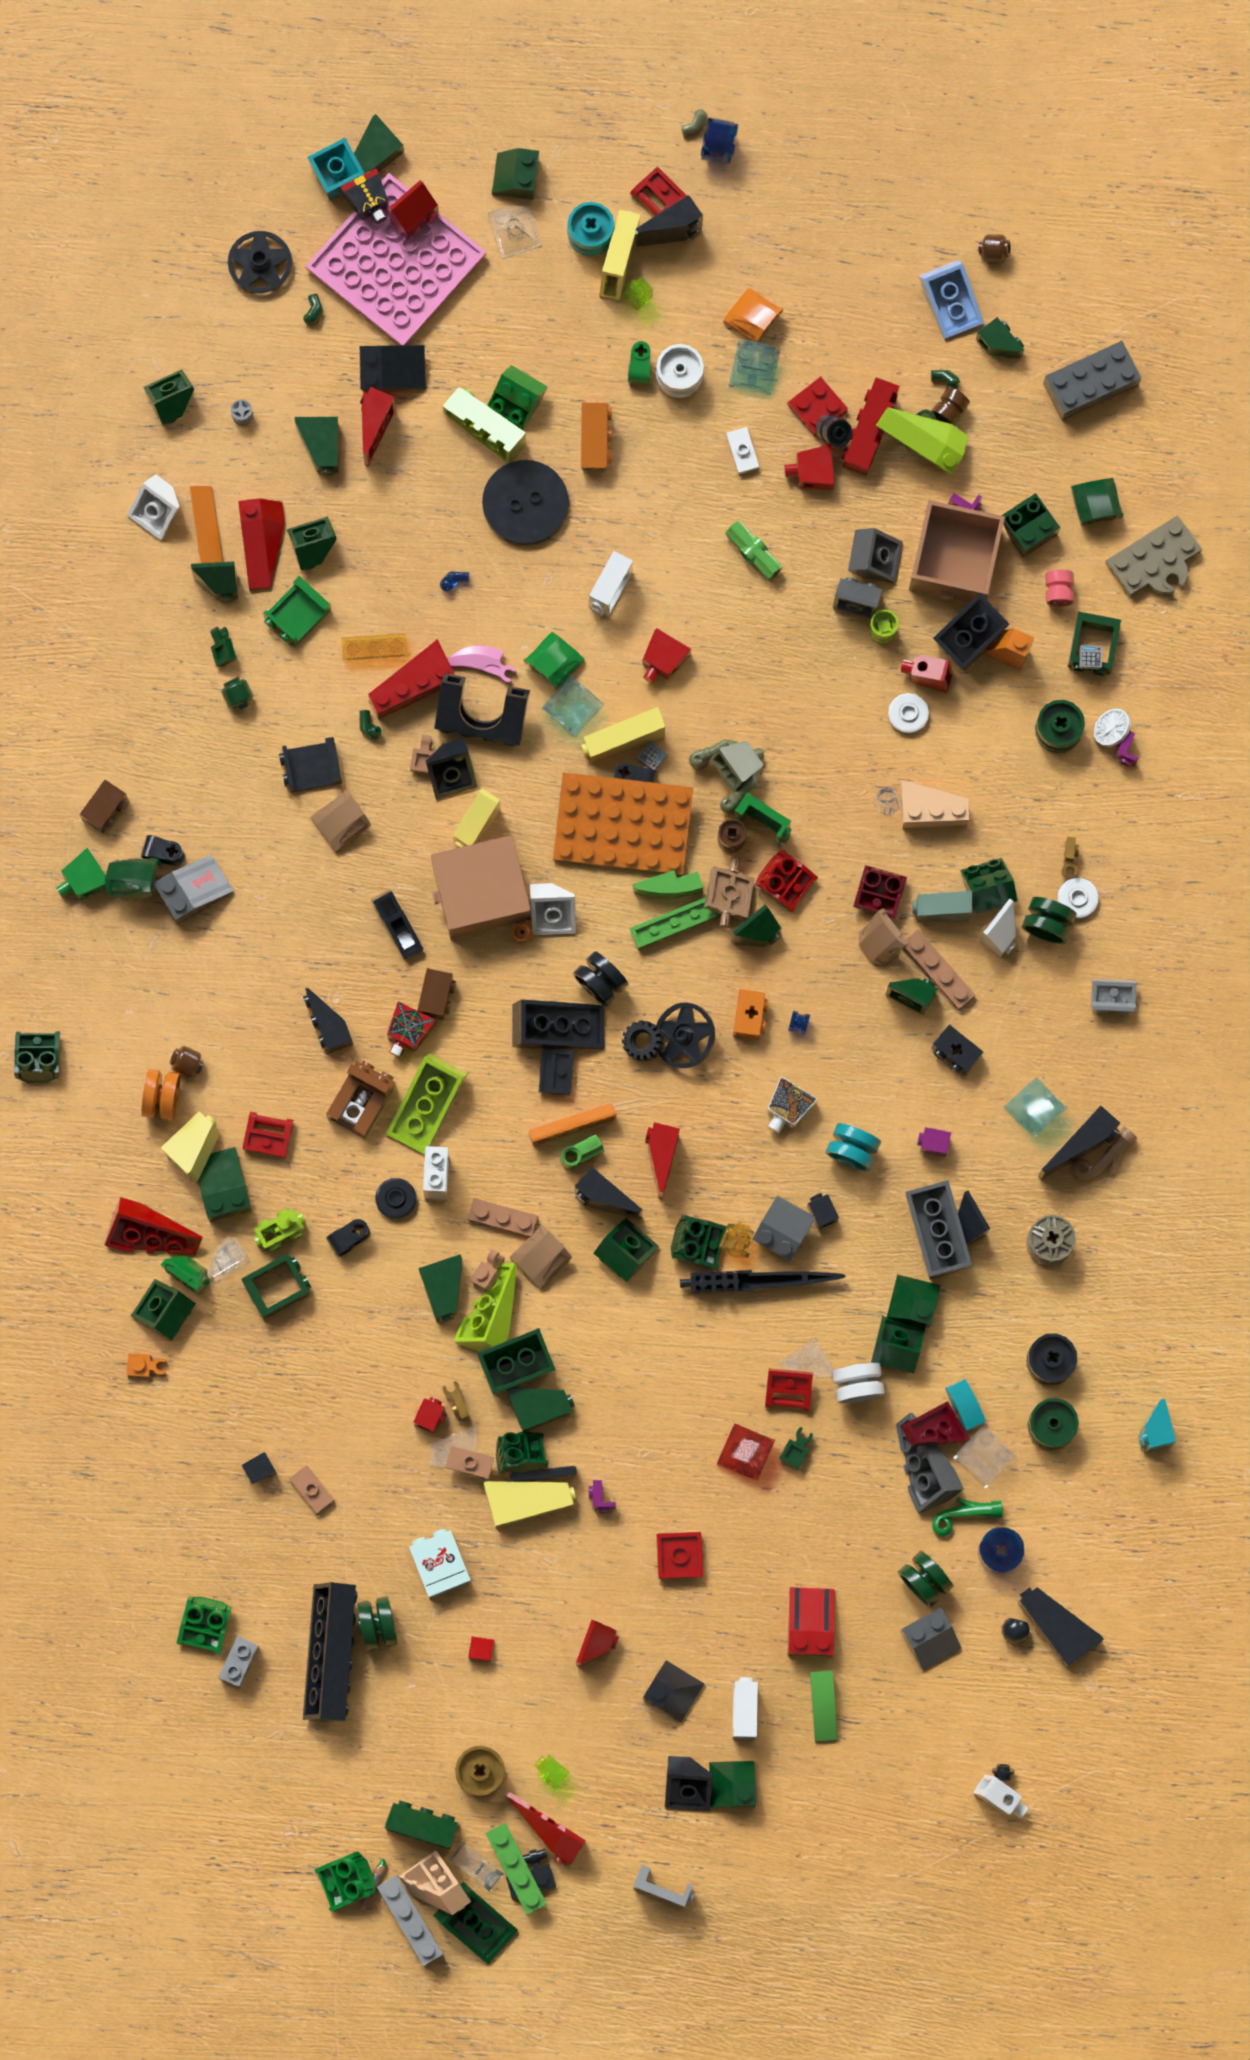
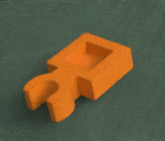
M128 1353L127 1376L150 1378V1371H154L159 1376L166 1375V1372L158 1370L157 1366L159 1363H166L167 1360L157 1358L151 1361V1354Z

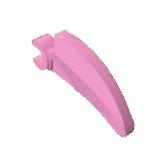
M487 646L467 647L459 650L448 659L451 667L462 666L482 670L502 678L505 683H511V679L505 677V673L507 671L515 673L516 671L514 667L504 666L500 663L504 655L502 651Z

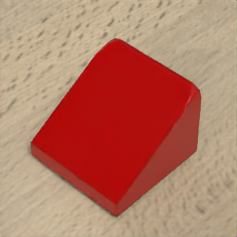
M472 1636L468 1659L491 1662L494 1640Z

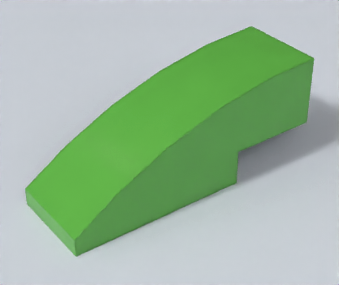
M673 870L634 883L632 889L634 893L645 896L676 898L702 893L703 885L698 871L677 878Z
M833 1670L810 1672L815 1742L837 1740Z

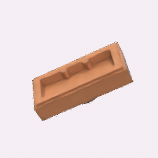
M451 1446L445 1468L489 1479L494 1457Z
M307 1465L289 1478L316 1514L334 1501Z

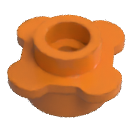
M524 920L523 923L519 924L517 922L512 924V935L517 944H521L525 940L532 941L535 935L531 930L532 923L529 920Z

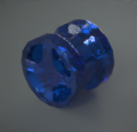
M793 1010L788 1032L797 1031L805 1036L810 1014L802 1015L798 1011Z

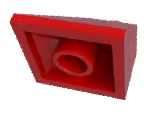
M591 1619L576 1665L581 1667L608 1654L611 1648L615 1649L619 1640V1636H616L617 1630Z

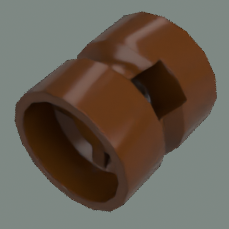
M947 387L940 398L942 402H938L933 407L931 415L938 421L955 426L960 418L959 413H964L970 401L957 389Z
M727 819L719 826L717 837L718 844L722 850L735 853L743 848L747 834L744 824L737 819Z

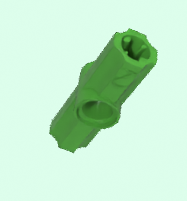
M740 521L733 523L725 532L726 536L740 549L739 551L743 558L749 564H754L768 581L773 579L782 570L781 564L768 552L764 542L759 537H754Z

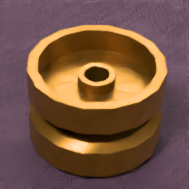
M474 1746L464 1751L458 1758L455 1773L460 1787L472 1796L485 1797L496 1792L503 1784L505 1768L500 1755L492 1748ZM478 1768L484 1769L485 1773L483 1776L476 1774Z

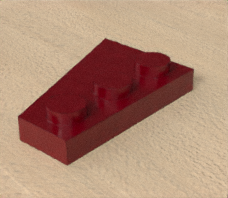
M948 1401L901 1426L911 1446L966 1443L971 1440Z

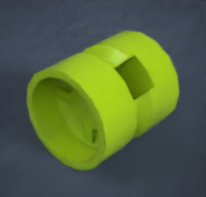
M889 610L877 611L872 616L869 635L875 643L888 644L895 639L899 626L897 616Z

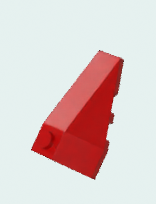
M509 1792L507 1798L548 1849L555 1854L554 1860L564 1866L566 1863L571 1865L586 1840L563 1825L557 1824L553 1819L537 1811L534 1807Z

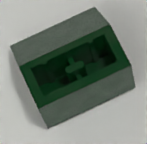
M1036 493L1001 515L1005 517L1003 525L1010 541L1022 557L1027 556L1057 536L1060 531V526Z
M1002 858L992 859L986 863L972 865L960 870L966 891H972V907L976 914L1004 906L1009 899L1013 903L1018 901L1014 879Z

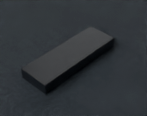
M566 1466L526 1472H512L509 1475L510 1482L577 1475V1469L575 1466Z

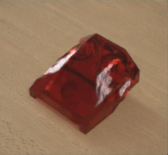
M734 1423L717 1465L758 1481L775 1443V1439Z

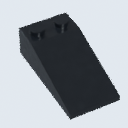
M521 999L512 1004V1047L530 1049H604V1005Z
M1100 1105L1042 1168L1038 1177L1043 1179L1102 1147L1105 1142L1110 1144L1120 1132L1117 1129L1120 1122Z

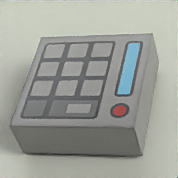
M1080 645L1079 668L1101 669L1102 646Z
M649 741L638 755L637 760L648 768L656 770L668 753Z

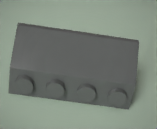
M946 1180L906 1191L908 1206L929 1280L950 1275L972 1266L949 1181Z

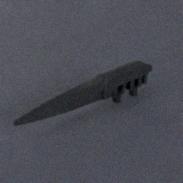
M752 1270L690 1273L691 1279H680V1288H691V1293L751 1292L755 1288L786 1287L843 1279L846 1275L802 1271L752 1273Z

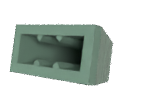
M972 891L918 894L916 901L912 902V914H916V920L969 922L972 913Z

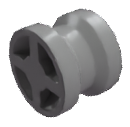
M243 399L236 400L232 404L231 414L234 422L239 425L248 424L253 418L251 404Z

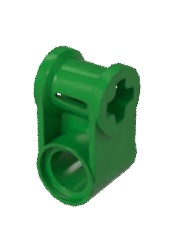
M638 341L632 346L628 383L649 385L651 350L646 342ZM638 350H643L642 357L638 356Z

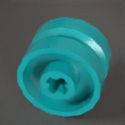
M586 202L575 207L569 215L567 224L569 243L581 255L596 256L607 251L615 228L613 215L609 209L596 202Z
M837 1123L833 1132V1136L837 1141L829 1142L825 1154L851 1168L870 1171L874 1161L870 1154L877 1153L881 1141L864 1130L847 1124Z

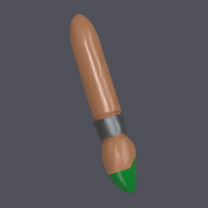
M382 1859L374 1869L375 1891L380 1882L381 1875L386 1869L385 1859ZM374 1894L362 1899L360 1904L361 1912H364L369 1907Z

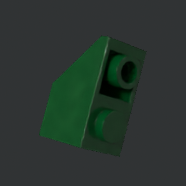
M998 317L977 332L976 340L989 355L1021 358L1024 353L1022 341L1018 337H1014L1010 333L1011 329L1005 321L1001 322Z

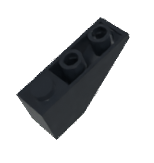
M305 988L307 995L303 996L307 1009L312 1008L314 1013L313 1016H310L314 1028L320 1029L321 1036L318 1039L322 1049L327 1048L329 1054L353 1045L345 1020L309 988Z

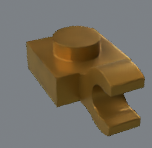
M1067 837L1065 841L1064 865L1061 875L1065 876L1066 869L1070 868L1074 871L1073 877L1076 878L1078 867L1074 864L1073 860L1074 857L1078 858L1079 845L1076 844V838Z
M454 1381L455 1390L449 1392L446 1386H443V1392L447 1397H451L455 1403L451 1405L455 1417L460 1416L461 1420L464 1421L469 1419L470 1415L460 1393L459 1384L457 1381Z

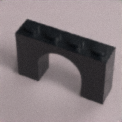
M444 674L441 682L434 729L440 730L443 733L461 734L463 737L468 738L478 737L487 742L498 741L508 746H520L530 690L509 686L505 697L503 713L494 720L481 721L469 715L464 708L463 694L466 677Z

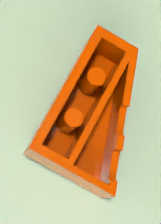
M582 402L581 468H607V463H611V450H607V442L612 441V429H607V420H612V407H608V402Z

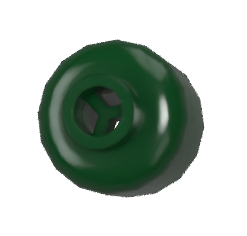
M237 677L223 684L224 688L221 690V693L229 708L237 707L239 711L250 705L248 701L253 698V693L245 679L240 680Z

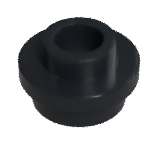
M997 1764V1768H993L992 1773L997 1779L1007 1781L1012 1780L1015 1770L1011 1769L1008 1764Z

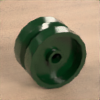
M1054 700L1046 704L1040 711L1035 725V736L1039 744L1047 751L1053 753H1065L1072 750L1081 739L1085 727L1084 715L1079 707L1067 700Z
M1032 897L1028 908L1031 914L1025 916L1022 929L1039 939L1056 944H1066L1070 934L1067 927L1073 926L1077 913L1060 902L1044 897Z
M1058 1398L1045 1399L1038 1403L1029 1415L1027 1423L1028 1433L1033 1442L1039 1447L1048 1450L1061 1449L1069 1444L1076 1435L1079 1425L1078 1414L1073 1406L1067 1401ZM1051 1419L1053 1422H1057L1058 1425L1056 1427L1050 1426L1049 1422Z
M919 1551L912 1558L916 1569L911 1565L905 1564L897 1573L909 1589L926 1606L931 1608L939 1601V1596L934 1588L941 1594H946L954 1585L934 1560L923 1551Z
M388 1596L376 1599L377 1613H373L372 1605L368 1600L357 1602L360 1632L362 1638L364 1637L367 1651L379 1648L378 1634H382L386 1647L398 1645Z

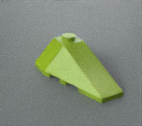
M887 407L876 424L877 427L948 474L952 475L963 458L968 435L950 423Z
M503 1263L497 1269L501 1275L490 1292L486 1290L480 1299L476 1298L472 1304L475 1308L469 1317L465 1316L461 1321L454 1339L456 1344L480 1352L507 1341L510 1332L517 1264Z

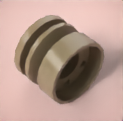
M1056 1215L1044 1216L1035 1222L1028 1233L1026 1240L1027 1251L1038 1264L1057 1266L1064 1262L1073 1250L1076 1241L1075 1231L1070 1222L1063 1217ZM1049 1234L1057 1238L1054 1244L1052 1241H1047Z

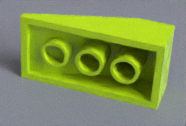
M430 1053L426 1055L386 1135L425 1155L426 1146L431 1145L468 1073Z

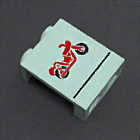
M446 1529L434 1532V1537L425 1540V1537L412 1541L413 1545L409 1547L429 1599L471 1582L451 1530L446 1532Z

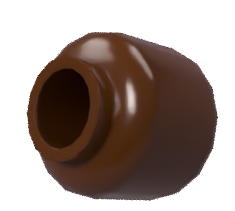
M988 234L984 237L983 242H979L978 252L986 262L1002 263L1007 257H1010L1011 243L1002 234Z
M181 1046L179 1049L176 1048L169 1064L172 1065L173 1072L180 1073V1075L186 1078H191L195 1073H200L204 1062L200 1061L201 1054L198 1051Z

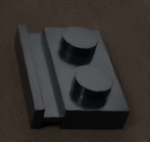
M542 1048L538 1093L570 1096L574 1051Z

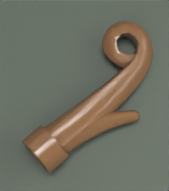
M1124 1126L1118 1133V1137L1093 1168L1087 1160L1078 1159L1072 1165V1173L1080 1180H1090L1097 1177L1111 1165L1110 1174L1114 1175L1123 1153L1136 1141V1135ZM1084 1165L1087 1168V1172L1081 1173L1078 1167Z

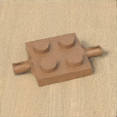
M736 857L731 858L730 869L716 866L711 868L704 908L721 914L719 926L724 929L729 928L730 917L741 920L748 918L755 878L746 876L738 871L740 859H736Z

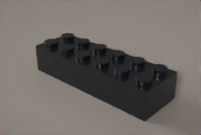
M334 1582L313 1585L303 1720L339 1722L345 1721L348 1715L347 1694L350 1692L349 1672L352 1668L350 1656L354 1645L352 1631L356 1622L354 1606L358 1598L356 1585Z

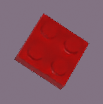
M821 376L787 402L790 409L814 437L816 436V423L822 416L831 414L840 417L848 411L847 406Z
M701 1532L656 1534L658 1579L703 1577Z

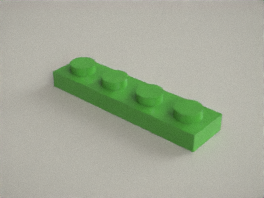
M705 897L631 927L629 930L639 950L718 918L719 914L704 908Z
M504 1823L486 1832L485 1834L526 1915L547 1905L507 1824Z

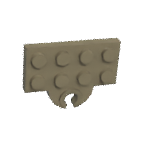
M1177 515L1107 559L1106 565L1130 597L1147 586L1160 596L1171 595L1175 593V589L1166 580L1169 577H1175L1178 580V586L1182 589L1188 577V567L1185 562L1201 553L1202 548Z

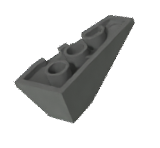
M909 1413L896 1424L900 1449L904 1452L906 1459L904 1470L909 1475V1495L917 1512L921 1513L951 1500L964 1488L955 1469L937 1445L911 1446L901 1429V1426L916 1418L913 1413Z

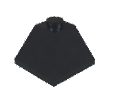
M464 738L442 744L426 760L435 799L477 787Z
M967 1190L961 1199L958 1216L966 1245L969 1246L987 1236L990 1227L969 1190Z
M666 1660L644 1694L643 1699L679 1722H682L705 1683Z
M668 1756L665 1808L710 1811L713 1774L691 1757Z

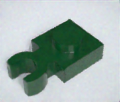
M802 1427L796 1432L797 1440L789 1439L779 1457V1460L799 1470L809 1451L804 1445L809 1443L813 1437V1433H810L808 1438L803 1439L800 1436Z

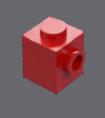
M430 1397L429 1400L424 1398L413 1424L434 1434L437 1426H442L447 1416L444 1413L445 1407L441 1406L442 1401Z

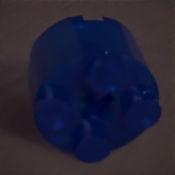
M708 117L706 123L708 130H706L703 137L701 160L730 164L735 150V144L733 143L737 135L738 124L732 121Z
M996 1527L988 1531L978 1546V1557L981 1564L994 1574H1006L1013 1571L1021 1563L1024 1556V1542L1021 1536L1016 1531L1005 1527ZM997 1546L1000 1548L1004 1546L1006 1548L1005 1556L996 1553L998 1550Z

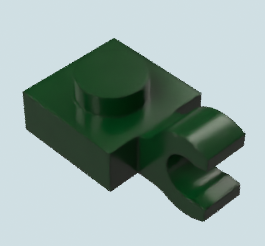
M218 627L211 629L210 633L215 643L211 646L216 667H223L236 659L231 639L227 638L229 632L226 627L220 630Z

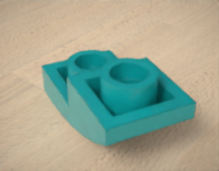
M962 1379L945 1388L951 1405L956 1409L965 1430L986 1422L981 1407L966 1379Z

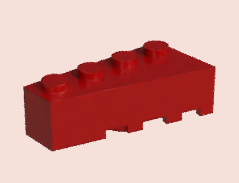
M875 377L871 390L868 389L864 401L866 404L864 409L860 408L857 415L858 425L856 428H852L849 448L845 447L841 459L844 460V468L867 476L885 432L877 427L876 424L887 407L894 409L898 398L899 385Z

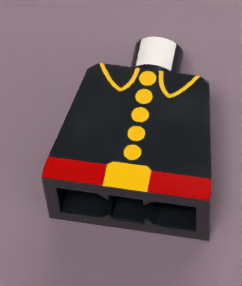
M376 168L340 187L341 195L361 219L372 216L376 224H380L387 219L383 209L389 206L388 198Z

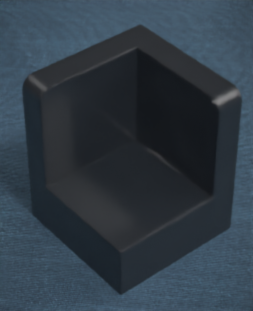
M265 1452L241 1465L252 1484L267 1476L270 1478L277 1474Z

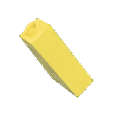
M619 210L602 270L599 296L620 301L635 244V229L639 227L640 214Z
M653 708L585 736L584 744L581 745L584 756H589L590 762L647 744L649 741L653 742L665 738V725L659 708Z
M484 1482L496 1528L573 1507V1501L577 1500L574 1488H569L568 1483Z

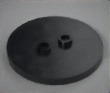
M518 460L510 462L494 472L484 488L482 505L488 525L499 537L514 544L532 545L549 539L561 528L568 513L569 500L563 480L552 468L533 460Z

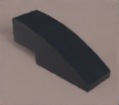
M391 890L371 899L373 906L404 960L423 950L417 935Z

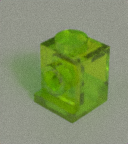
M640 277L637 281L635 279L626 286V292L623 293V297L638 310L653 297V288Z
M550 1755L546 1758L542 1756L534 1765L540 1772L538 1776L547 1784L550 1781L554 1783L552 1785L554 1790L559 1787L570 1773Z

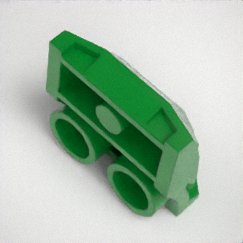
M551 632L523 661L537 673H540L544 679H547L557 689L576 671L585 659L561 637Z
M189 1256L166 1258L161 1263V1267L166 1273L176 1280L182 1281L187 1288L196 1294L206 1289L210 1283L207 1269Z
M189 1596L176 1644H188L212 1650L220 1655L232 1607L222 1601L202 1596Z
M358 1851L314 1869L315 1873H318L328 1899L330 1912L375 1894V1879L369 1863Z

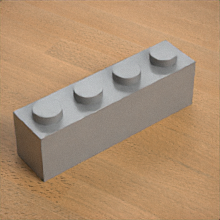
M395 1875L377 1886L422 1965L426 1966L444 1955L398 1876Z

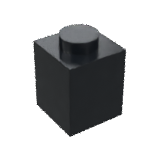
M820 1193L810 1198L811 1202L807 1204L810 1214L816 1217L814 1222L818 1230L839 1220V1216L828 1194L823 1196Z

